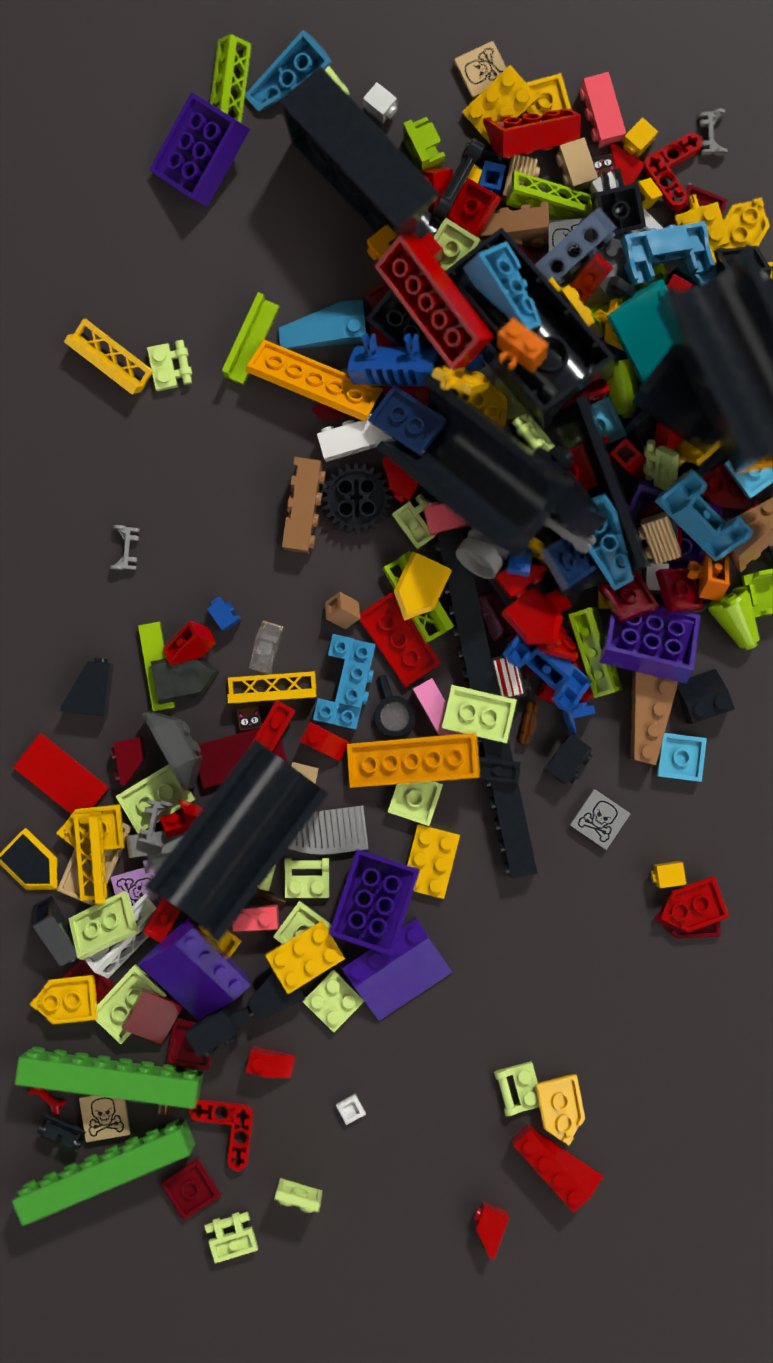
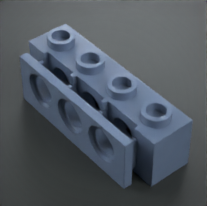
M599 207L537 262L535 266L548 280L553 277L560 286L565 281L563 279L565 274L568 272L573 274L582 266L579 262L585 256L589 259L598 251L597 245L602 241L606 244L616 235L613 231L617 227ZM589 229H594L597 233V238L593 242L589 241L586 237ZM572 244L580 248V253L577 257L570 254L569 249ZM555 260L562 262L563 269L561 272L554 270L553 262Z

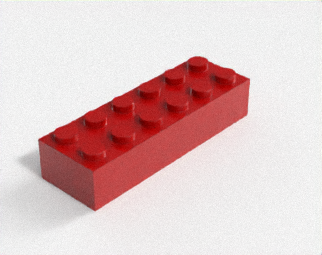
M417 234L399 235L374 267L451 370L467 367L494 336Z

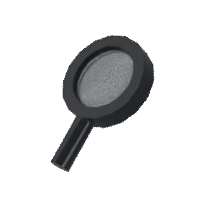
M386 674L378 676L385 699L376 707L374 714L375 723L385 735L392 737L403 736L414 726L416 719L415 709L406 698L393 696Z

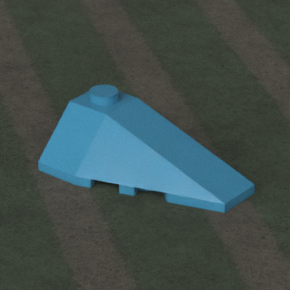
M302 30L249 89L245 97L260 112L281 100L319 66L325 70L332 61L318 42L310 34Z
M501 243L476 255L464 267L474 286L508 318H514L529 330L540 326L541 321L534 302L528 297L525 290L528 286L527 282L521 278L518 270L521 268L519 260L508 243Z
M363 299L340 301L279 327L280 346L286 349H300L363 343L361 337L366 333Z
M603 494L592 499L607 516L608 520L593 534L596 541L591 546L589 553L615 591L633 581L634 578L618 514L607 496Z

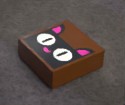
M612 154L592 158L598 178L601 177V172H612L614 176L615 165Z
M259 706L237 709L240 731L261 728L262 722Z

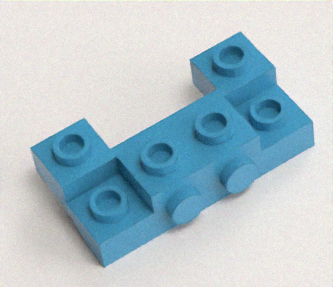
M705 221L680 226L669 225L662 229L650 228L644 232L626 234L620 241L627 260L624 267L630 285L651 282L655 277L652 265L685 259L690 275L710 272L715 266L709 247L708 229Z
M691 469L677 478L673 485L660 492L655 502L716 562L737 546L748 541L753 530L739 516L726 523L699 496L703 493L707 484Z
M336 634L332 635L328 656L345 660L335 702L318 698L313 720L357 729L362 704H367L369 692L365 691L367 683L371 684L374 671L370 670L376 644Z

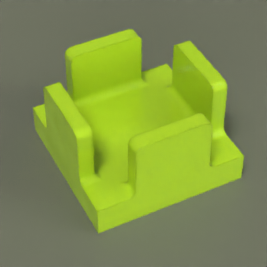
M427 117L416 122L408 120L403 123V141L418 170L437 167L445 163L444 152L438 153L435 145L440 144V137L433 123H429Z
M773 569L741 576L743 587H747L750 592L755 618L773 615Z

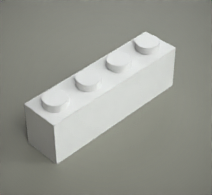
M349 420L343 422L341 427L334 428V426H329L321 429L320 433H317L326 462L376 448L381 441H396L370 424L368 420L366 422L362 420L357 422Z

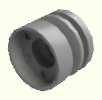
M474 529L469 531L468 538L464 539L456 550V556L464 567L472 573L487 579H492L497 575L503 565V561L507 560L509 556L508 552L493 546Z

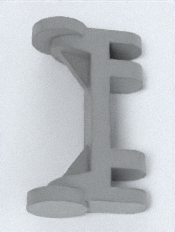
M715 109L710 112L699 113V118L704 119L699 121L700 127H708L709 140L702 141L701 148L709 149L701 150V155L723 156L727 154V149L719 146L714 140L713 126L721 116L725 115V109Z
M113 525V529L120 532L123 537L125 549L123 557L115 565H110V569L136 570V566L128 565V562H137L136 557H129L130 541H139V536L130 535L131 532H139V528Z
M147 800V804L154 805V807H145V812L152 814L148 830L140 829V834L147 835L146 839L138 838V841L157 847H164V844L160 843L157 838L155 827L158 815L165 809H168V807H173V803Z

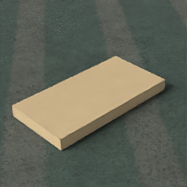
M123 822L124 841L126 844V836L130 834L133 826ZM74 849L57 891L80 900L77 853ZM123 849L104 851L107 886ZM88 859L83 864V868L88 874L92 875V862ZM91 881L85 885V894H95L94 884ZM95 900L82 901L91 906L97 905Z

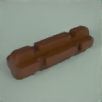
M527 702L526 713L523 716L520 729L522 732L518 737V742L525 745L530 743V733L533 731L536 719L535 713L538 710V704L533 702Z

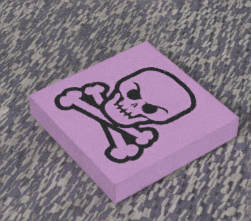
M154 865L110 877L115 895L123 891L129 893L133 906L146 894L158 906L162 897L144 888L156 872Z

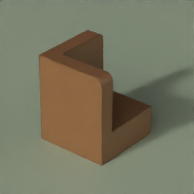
M338 592L325 602L326 619L343 629H347L360 619L359 602L342 592Z

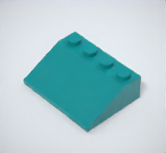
M663 279L644 285L633 297H629L607 316L642 385L672 345V341L656 310L664 292L668 290Z

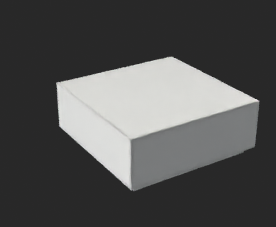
M356 1093L336 1104L346 1125L366 1115Z

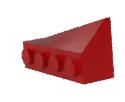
M572 109L543 111L542 116L535 113H524L523 118L505 115L501 116L499 121H492L491 117L483 118V123L493 151L501 155L502 158H513L516 154H532L534 150L539 149L551 150L553 146L563 145L580 139L581 114Z
M529 1124L512 1138L514 1147L573 1213L591 1198L604 1177L601 1173L574 1157L567 1150L552 1142L551 1139Z

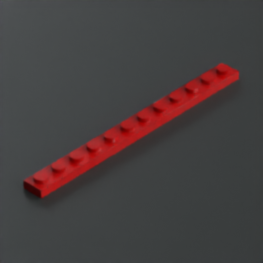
M276 700L254 740L256 739L273 752L296 711ZM162 898L143 933L161 943L167 937L182 910Z

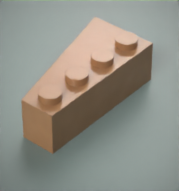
M548 201L541 202V207L531 208L530 204L521 205L520 210L514 211L508 207L500 208V210L492 214L477 238L484 241L502 227L517 245L535 248L548 245Z
M294 457L293 465L296 466V472L291 478L292 495L289 496L287 512L289 515L285 521L282 548L283 550L309 554L310 548L314 549L316 536L312 535L313 527L318 526L319 514L315 513L316 507L321 506L322 493H319L320 484L324 485L326 472L322 471V464L319 460Z
M773 498L739 515L753 530L748 541L729 552L730 560L740 572L746 568V565L751 560L755 561L761 556V552L768 546H773Z
M632 671L631 760L656 765L675 696L677 681Z

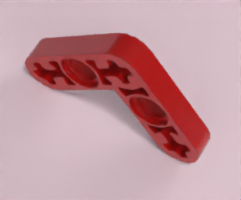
M696 133L684 135L652 153L645 160V173L662 192V198L667 206L674 211L685 207L687 193L671 169L699 153L702 139ZM688 142H690L691 144L696 143L695 147H693L692 145L687 146ZM669 151H676L679 157L670 159L667 153ZM652 162L654 165L658 164V171L654 166L650 167ZM663 178H668L672 183L670 186H662L659 181ZM674 195H675L676 198H680V197H681V201H680V202H678L677 200L673 201Z
M199 1099L195 1108L198 1105H202L203 1110H209V1105L213 1106L211 1117H208L209 1112H202L201 1115H197V1111L189 1108L190 1117L199 1122L232 1125L228 1165L232 1170H243L249 1159L254 1116L252 1107L242 1103ZM218 1107H224L227 1110L228 1114L225 1118H218L216 1116L215 1110ZM242 1110H246V1114L249 1115V1117L245 1118L244 1126H240L241 1116L237 1115ZM242 1131L246 1134L247 1140L244 1143H238L235 1140L237 1132ZM238 1148H246V1150H241L240 1156L244 1161L237 1165L236 1160H232V1158L236 1157Z

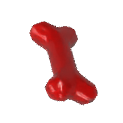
M30 1087L27 1091L28 1095L36 1094L50 1106L53 1116H58L61 1113V1107L66 1104L65 1099H55L44 1088Z

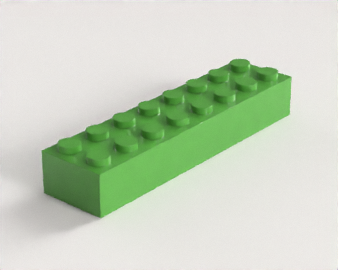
M32 1047V1049L27 1050L19 1057L15 1085L194 1109L200 1099L203 1072H198V1069L186 1067L185 1070L176 1069V1066L171 1064H164L163 1067L154 1066L153 1062L142 1061L141 1064L132 1063L133 1060L126 1058L115 1061L110 1060L111 1057L104 1055L93 1058L89 1057L87 1053L78 1052L75 1055H70L65 1050L48 1052L43 1047Z
M179 1119L172 1120L166 1124L167 1127L161 1130L158 1127L151 1129L142 1138L132 1137L125 1141V1145L121 1147L117 1145L111 1146L104 1150L105 1153L102 1155L92 1154L84 1159L85 1162L81 1164L71 1163L65 1166L62 1172L56 1174V1171H52L44 1175L41 1181L31 1180L23 1184V1188L17 1191L18 1194L12 1200L22 1226L189 1156L196 1143L186 1119L180 1122Z

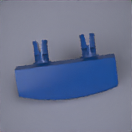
M365 333L361 337L364 346H356L349 359L347 371L353 384L427 387L422 380L427 374L432 376L434 368L443 366V358L435 347H420L419 337L416 333L413 340L410 333L405 335L404 341L406 346H377L376 335L372 333L371 338H369L368 333Z

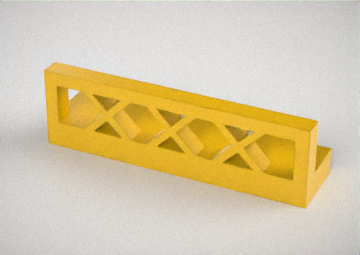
M83 319L76 332L67 335L64 343L132 395L143 390L154 372L87 319ZM85 327L92 331L93 340L87 341L81 336ZM100 341H105L109 344L110 353L104 354L101 351ZM122 354L125 356L127 366L121 367L117 363L116 355ZM139 367L146 372L141 381L134 376L133 368Z
M315 671L228 678L229 694L227 695L229 704L317 698ZM311 676L312 688L301 689L296 684L301 677ZM298 677L294 682L290 679ZM281 678H286L292 683L287 690L282 691L274 685ZM267 679H276V680H275L273 683H271V682L268 681ZM258 680H265L270 685L265 692H258L253 688ZM242 681L248 686L244 693L234 694L233 682ZM246 681H253V683L250 685Z
M101 812L74 813L80 901L95 900V904H104L108 898L102 815ZM80 818H89L90 830L88 832L80 827ZM86 837L91 842V852L89 854L82 848V842ZM88 859L92 862V875L88 874L83 868V864ZM89 881L94 884L95 894H85V885Z

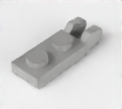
M552 512L544 526L551 528L560 537L573 543L576 550L582 553L588 552L591 546L595 544V536L592 535L588 538L583 534L577 535L571 528L566 529L558 520L560 516Z

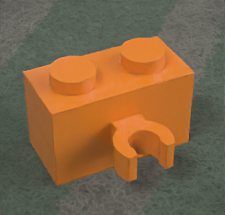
M514 318L498 333L497 347L503 351L499 362L502 364L506 359L511 360L512 362L509 363L508 367L510 371L516 367L518 362L533 373L547 358L548 343Z
M705 552L700 564L695 561L689 562L687 569L690 571L687 577L689 579L699 578L700 598L720 602L730 585L729 553L715 562Z

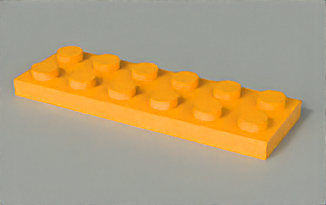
M267 340L262 341L246 366V372L365 422L368 420L383 391L382 388L377 386L353 384L348 374Z
M477 733L347 744L350 788L480 778Z

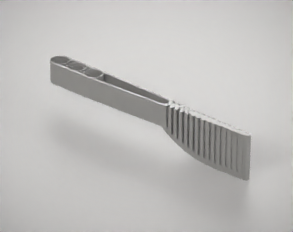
M363 805L315 811L289 849L309 854H335L356 851L357 849H369ZM164 831L155 832L158 840L164 844V847H157L138 841V838L146 839L147 835H127L128 858L170 853L185 833L167 838Z

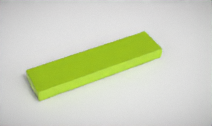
M161 622L138 625L153 711L176 708L175 702L159 705L151 667V661L167 659L163 651L165 644Z

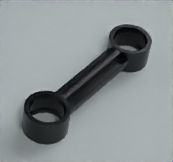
M474 138L469 145L463 159L432 212V215L443 221L451 209L455 198L485 147L483 143Z

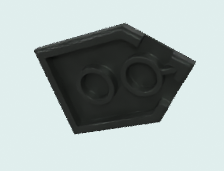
M201 658L176 665H170L167 659L151 661L159 705L202 697L219 673L218 669Z

